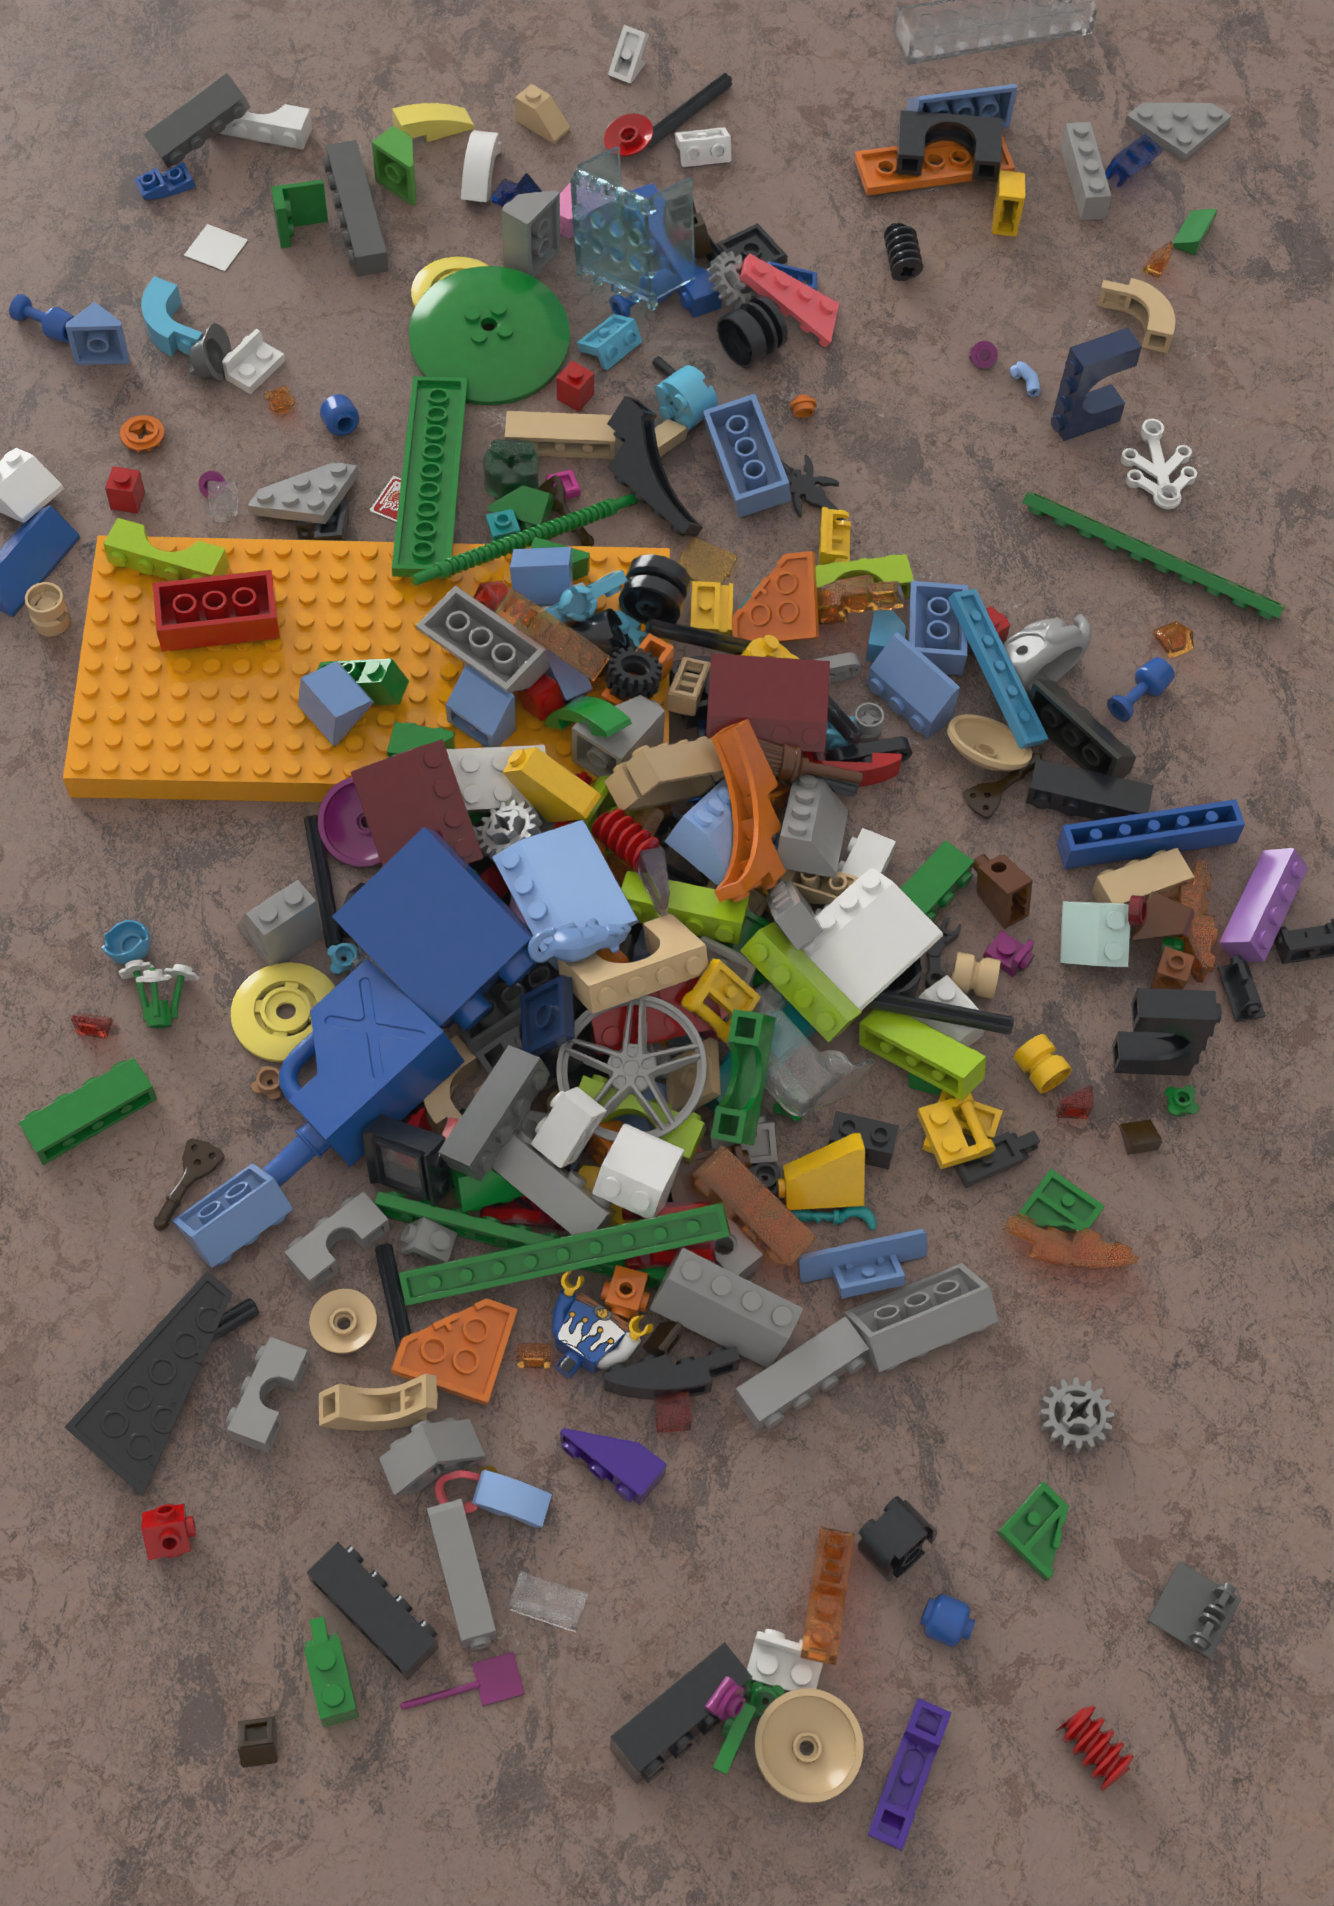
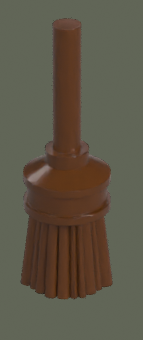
M758 739L774 777L778 781L786 780L788 783H793L799 775L805 776L806 773L860 784L862 781V772L810 762L809 758L802 756L800 746H788L786 743H782L779 746Z

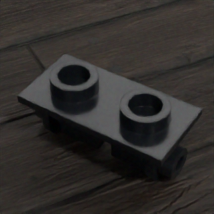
M1238 955L1230 958L1229 965L1218 966L1217 969L1235 1022L1265 1017L1266 1015L1247 961Z

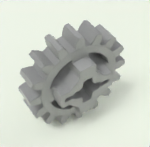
M732 251L728 254L722 252L710 262L711 267L708 268V272L712 276L708 280L714 283L715 286L712 290L720 293V300L724 298L727 306L734 304L735 309H738L741 304L748 302L749 299L757 296L758 293L740 280L744 263L742 256L739 254L735 258Z
M512 800L510 806H506L502 802L499 810L490 809L492 815L489 818L482 817L481 820L484 826L477 827L476 831L480 835L476 838L483 854L489 857L492 862H495L492 858L494 855L519 840L541 834L542 832L539 827L543 824L539 819L538 813L532 806L529 807L526 801L518 804L516 800Z
M1074 1377L1071 1385H1068L1062 1379L1058 1384V1389L1051 1386L1047 1391L1049 1397L1044 1396L1041 1400L1040 1405L1045 1409L1040 1410L1038 1418L1046 1420L1041 1430L1052 1432L1049 1439L1051 1443L1057 1439L1062 1441L1061 1450L1063 1451L1068 1445H1073L1074 1453L1078 1454L1082 1445H1084L1087 1451L1090 1452L1095 1447L1094 1441L1101 1445L1106 1439L1104 1434H1109L1113 1426L1107 1422L1112 1421L1114 1413L1106 1411L1111 1404V1400H1102L1100 1398L1103 1392L1102 1388L1097 1389L1095 1392L1091 1390L1092 1381L1090 1380L1084 1386H1081L1078 1377ZM1093 1408L1096 1410L1098 1422L1093 1416ZM1082 1409H1084L1083 1413L1081 1414V1417L1078 1416L1076 1419L1073 1418L1070 1422H1068L1069 1418L1071 1417V1414H1075L1076 1412L1079 1413ZM1055 1411H1056V1412L1059 1414V1416H1060V1422H1059V1423L1057 1422V1420H1056V1418H1055Z

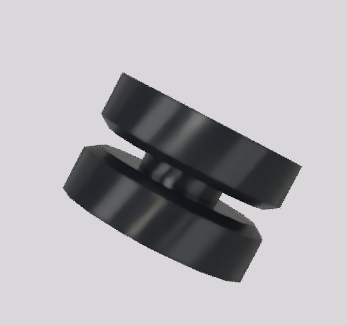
M640 555L633 559L626 574L628 581L622 586L618 598L619 606L623 612L643 625H646L650 618L677 623L691 585L690 575L686 569L676 561L660 555Z

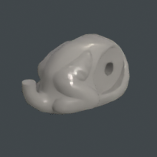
M1082 614L1075 617L1073 621L1075 625L1067 626L1062 619L1057 617L1034 622L1004 642L1003 646L1028 696L1034 681L1037 679L1053 680L1056 683L1082 659L1089 646L1092 633L1090 623Z

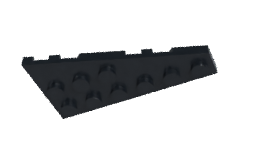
M208 1271L65 1426L69 1433L141 1496L145 1493L233 1294Z

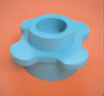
M341 943L328 948L327 955L331 958L330 970L332 973L338 975L342 971L350 970L353 972L361 964L357 960L358 948L355 944ZM344 956V957L347 958V960H346V961H342V960H341V957Z

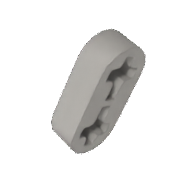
M852 652L815 659L830 661L829 683L854 678L862 670L857 654Z

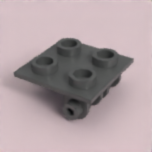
M1179 1561L1147 1621L1210 1660L1242 1599L1234 1594L1236 1588L1231 1584L1223 1582L1219 1586Z

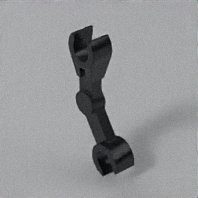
M950 918L945 919L941 924L940 930L943 936L926 953L929 962V972L925 980L927 989L932 985L931 979L941 980L946 976L941 971L940 954L944 947L958 938L961 931V924L958 925L954 932L946 930Z

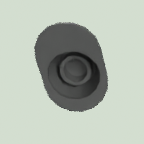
M217 323L210 324L204 338L191 346L189 373L191 375H199V377L204 379L214 378L217 381L224 379L222 361L231 352V344L226 331L221 325Z

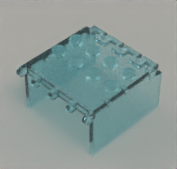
M619 147L611 148L577 165V169L573 174L574 177L570 179L576 274L582 278L587 273L592 275L593 283L601 285L603 281L611 284V291L613 293L619 294L624 290L629 293L630 300L635 303L639 302L641 298L646 301L647 308L654 311L658 306V298L695 279L692 179L688 177L650 196L649 200L622 187Z

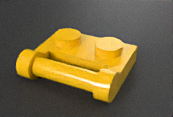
M712 959L693 990L683 997L682 1006L689 1012L694 1011L717 1031V1036L723 1042L728 1043L733 1009L752 1012L761 996L721 960ZM707 995L731 1016L727 1022L703 1003Z
M971 1093L963 1101L954 1097L918 1108L917 1116L940 1169L989 1155L996 1149L992 1139H988L973 1106L975 1101ZM955 1111H962L976 1142L975 1145L968 1146L954 1115Z

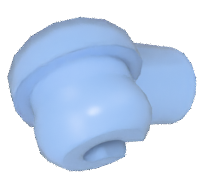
M1019 361L1016 365L1011 366L1010 373L1014 379L1023 377L1025 380L1028 396L1036 397L1040 395L1041 389L1038 374L1026 362Z

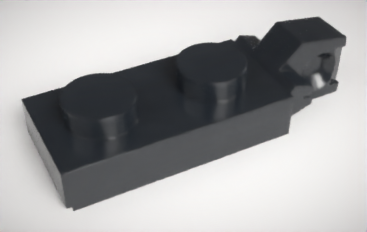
M1008 1131L992 1138L996 1149L991 1154L954 1165L953 1167L964 1187L968 1188L1020 1165L1029 1159L1027 1153L1038 1149L1040 1142L1036 1132L1031 1131L1018 1137L1016 1133L1010 1134Z

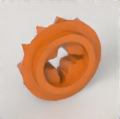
M138 415L128 419L122 425L120 438L128 450L135 449L138 454L145 449L151 452L152 447H160L161 440L165 439L164 426L153 416ZM146 429L147 435L139 439L138 436H141L142 432Z

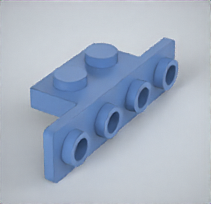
M918 1229L798 1255L799 1279L801 1283L833 1277L841 1299L904 1286L905 1274L900 1262L927 1256V1234L924 1229Z

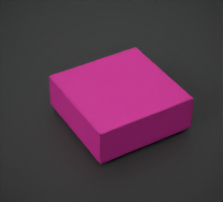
M572 469L546 476V481L554 475L561 478L566 490V500L581 496V489Z

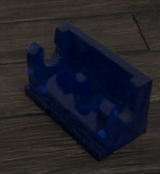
M1145 132L1113 157L1105 171L1106 178L1109 180L1116 173L1120 178L1117 186H1122L1128 178L1132 177L1145 165L1153 162L1162 153L1163 149Z

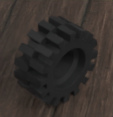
M628 647L627 652L623 648L618 649V653L614 652L609 659L605 677L607 688L612 689L614 695L620 693V699L625 700L626 696L632 699L639 695L648 699L653 698V695L658 692L663 671L662 663H659L657 656L652 658L650 651H647L646 654L642 653V648L633 651V647ZM629 673L638 674L640 676L631 675Z

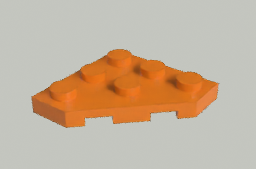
M806 551L784 554L768 577H764L750 594L751 597L741 609L738 608L733 614L732 636L753 641L757 638H764L765 635H772L778 639L779 643L819 639L815 552Z
M485 1298L473 1306L445 1317L419 1332L407 1335L400 1341L390 1373L409 1380L423 1374L437 1376L438 1390L486 1406L489 1403L518 1309Z

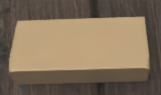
M667 419L655 428L660 457L686 439L688 428L685 425Z

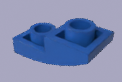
M184 162L163 173H160L156 167L134 179L144 200L173 196L196 186Z

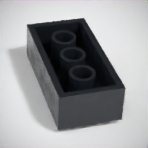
M725 1642L611 1735L610 1751L636 1784H639L643 1779L647 1783L654 1780L665 1769L663 1765L672 1755L675 1759L680 1758L693 1746L691 1742L699 1732L705 1736L721 1722L719 1717L712 1715L704 1706L725 1676L734 1680L744 1689L743 1697L745 1702L748 1700L747 1695L750 1693L749 1687L753 1677Z

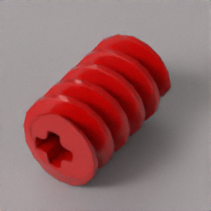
M620 808L613 812L603 813L595 820L592 826L593 836L598 838L603 845H606L611 852L616 853L618 858L624 860L629 867H633V870L637 873H641L651 865L659 847L658 838L651 837V833L648 830H642V825L634 823L633 817L626 816L625 811Z
M1091 1705L1078 1711L1056 1731L1068 1729L1063 1737V1741L1065 1743L1077 1741L1072 1753L1074 1755L1086 1753L1082 1766L1096 1765L1091 1777L1093 1779L1106 1778L1100 1788L1104 1791L1130 1770L1129 1765L1134 1756L1132 1753L1124 1756L1119 1755L1124 1743L1122 1741L1114 1744L1110 1743L1114 1731L1113 1729L1104 1732L1100 1731L1105 1719L1101 1717L1092 1720L1091 1716L1095 1706Z

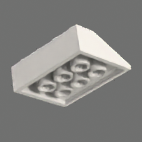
M871 867L816 916L823 932L800 949L862 1011L943 936V933L893 881Z

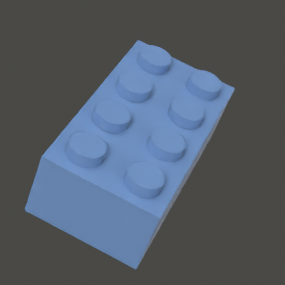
M756 394L703 410L706 431L738 517L741 518L792 501L787 475Z

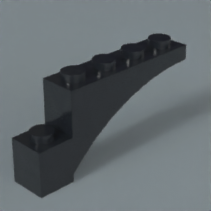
M625 396L607 423L615 430L613 435L624 442L608 466V469L615 474L614 479L625 487L629 486L634 490L633 495L643 503L648 502L653 507L652 512L656 516L672 523L671 528L681 536L686 534L697 536L703 527L690 515L678 499L661 462L654 422L657 415L641 401Z

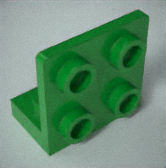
M323 180L271 187L275 222L281 248L291 247L290 236L295 235L294 227L328 222Z

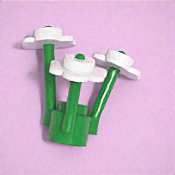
M138 959L127 962L125 968L119 970L121 979L132 977L135 979L143 1010V1021H146L147 1028L171 1027L172 1019H178V1005L183 982L189 980L199 981L200 978L196 973L192 972L191 967L185 964H175L172 969L165 968V975H163L162 969H155L154 965H151L150 962ZM177 978L172 1004L168 1006L167 1000H159L157 981ZM143 982H150L152 1001H149V1004Z

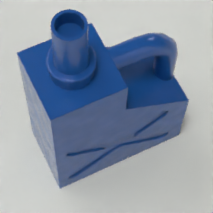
M368 958L310 1010L313 1031L292 1049L283 1061L279 1072L280 1089L289 1103L307 1122L298 1130H295L298 1136L263 1168L276 1180L280 1187L316 1155L321 1159L322 1155L330 1148L351 1167L365 1154L361 1133L382 1114L401 1121L465 1062L444 1031ZM316 1054L318 1074L302 1088L298 1081L299 1072L305 1063Z

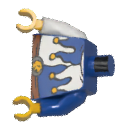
M571 1271L563 1274L561 1278V1284L564 1289L559 1293L552 1319V1334L556 1338V1349L564 1354L556 1364L555 1369L569 1379L572 1378L580 1366L594 1374L599 1369L607 1370L612 1366L626 1362L641 1342L640 1336L649 1335L653 1330L652 1323L646 1325L643 1331L639 1329L638 1323L643 1318V1315L633 1317L628 1324L582 1292H579L576 1296L574 1291L584 1284L583 1275L579 1276L577 1285L574 1286L568 1280Z

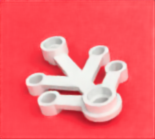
M1147 419L1142 425L1140 435L1142 440L1149 446L1152 462L1140 456L1133 448L1124 449L1120 461L1126 467L1137 466L1156 478L1158 484L1145 478L1143 473L1137 469L1128 472L1125 482L1130 488L1141 487L1151 493L1155 504L1160 508L1174 509L1180 504V491L1186 485H1192L1195 482L1197 471L1191 466L1183 467L1179 477L1173 483H1170L1169 476L1180 464L1189 462L1192 450L1186 445H1179L1174 455L1165 463L1159 441L1164 431V425L1157 419Z

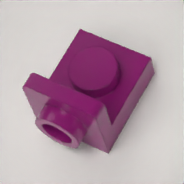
M1001 930L985 950L983 958L988 957L1000 960V969L1014 977L1020 968L1026 970L1035 955L1031 952L1035 942L1029 939L1024 945Z

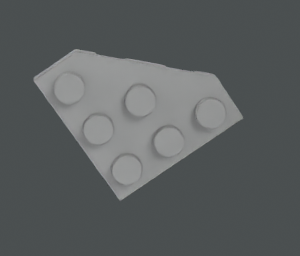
M1141 103L1127 115L1125 123L1182 161H1185L1230 123L1232 116L1213 103Z
M330 463L261 488L247 505L249 514L326 524L359 476L357 465Z

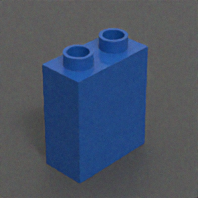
M423 827L332 916L404 994L440 1029L450 1028L456 1022L464 1032L468 1031L493 1007L483 995L500 978L512 988L538 964L530 958L528 953V944L533 937L530 929L437 831L427 827Z

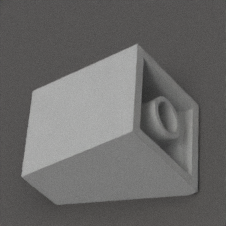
M639 695L616 705L615 707L630 718L632 724L608 738L592 735L588 724L576 723L572 727V761L596 777L612 775L614 773L613 768L620 763L629 761L636 749L645 745L653 748L662 744L664 739L665 710L659 703Z
M296 880L246 913L236 925L240 933L268 966L287 962L323 938L317 902L299 880Z

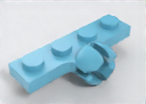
M618 570L607 574L586 587H569L563 592L558 603L515 627L533 639L535 635L546 631L545 627L554 622L556 626L568 620L583 622L586 618H591L594 615L598 597L604 594L606 597H610L622 590L620 585L628 580L623 570Z

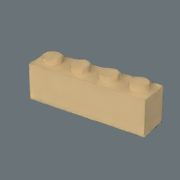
M507 411L505 455L614 459L616 437L613 433L615 430L607 424L612 415Z

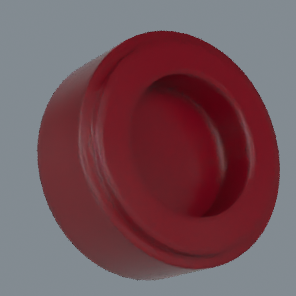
M1132 895L1128 907L1129 925L1142 927L1147 918V900L1145 896Z

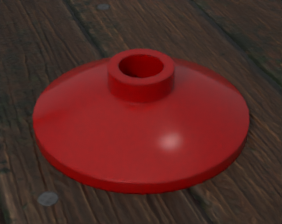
M637 113L625 114L616 118L609 124L604 134V143L607 150L619 157H628L640 153L650 144L653 138L652 123L646 116Z

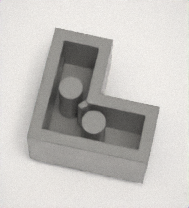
M447 1418L436 1423L424 1420L411 1427V1433L391 1443L389 1446L390 1450L382 1455L379 1460L393 1494L396 1496L418 1493L441 1475L457 1470L466 1471L481 1460L485 1454L470 1419L454 1420V1418Z

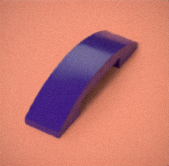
M920 1698L917 1699L889 1771L867 1836L900 1851L903 1850L917 1805L952 1712Z

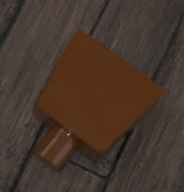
M985 854L975 858L973 869L978 873L977 894L1003 929L1028 917L1033 880L1006 855H999L991 860Z

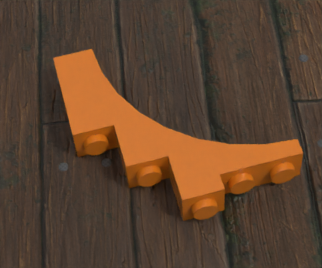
M748 719L723 728L711 737L727 782L733 819V846L729 867L723 881L714 891L719 902L732 899V902L740 901L750 895L749 891L761 888L762 891L769 890L778 884L777 880L786 872L773 844L775 840L773 836L782 829V826L769 800L771 797L770 792L778 786V783Z

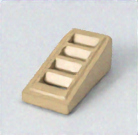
M688 657L682 658L668 691V711L689 716L696 714L710 672V662ZM686 671H691V672L700 673V675H698V674H693V673H689V672H686Z

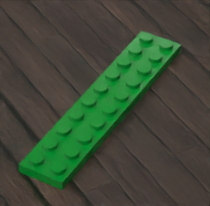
M413 376L392 560V576L411 577L415 573L433 567L435 562L452 558L467 400V378Z

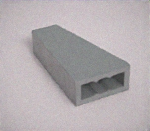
M462 1499L427 1508L462 1647H470L471 1650L488 1647L492 1644L491 1640L497 1638L496 1628Z

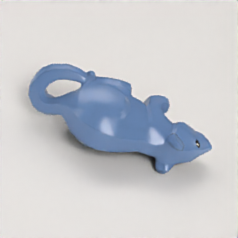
M595 918L588 920L585 927H577L574 922L568 923L558 929L552 928L551 930L540 931L534 935L529 941L528 953L530 958L537 963L547 962L552 957L564 962H578L597 951L607 948L615 954L619 951V944L626 940L631 927L625 924H608L606 927L599 926V921ZM552 936L553 941L549 944L548 948L545 951L539 952L538 948L541 941Z

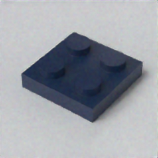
M560 975L520 996L523 1051L539 1056L575 1038L571 977Z

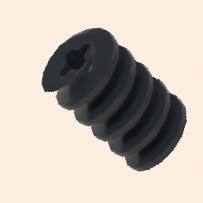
M892 223L884 231L891 276L896 281L909 280L919 275L924 267L917 232L914 228L903 223Z

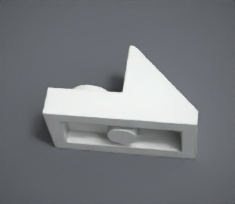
M624 25L608 75L632 83L646 64V61L641 58L649 34Z

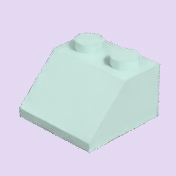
M1063 901L1060 963L1128 967L1130 939L1129 905L1124 903Z

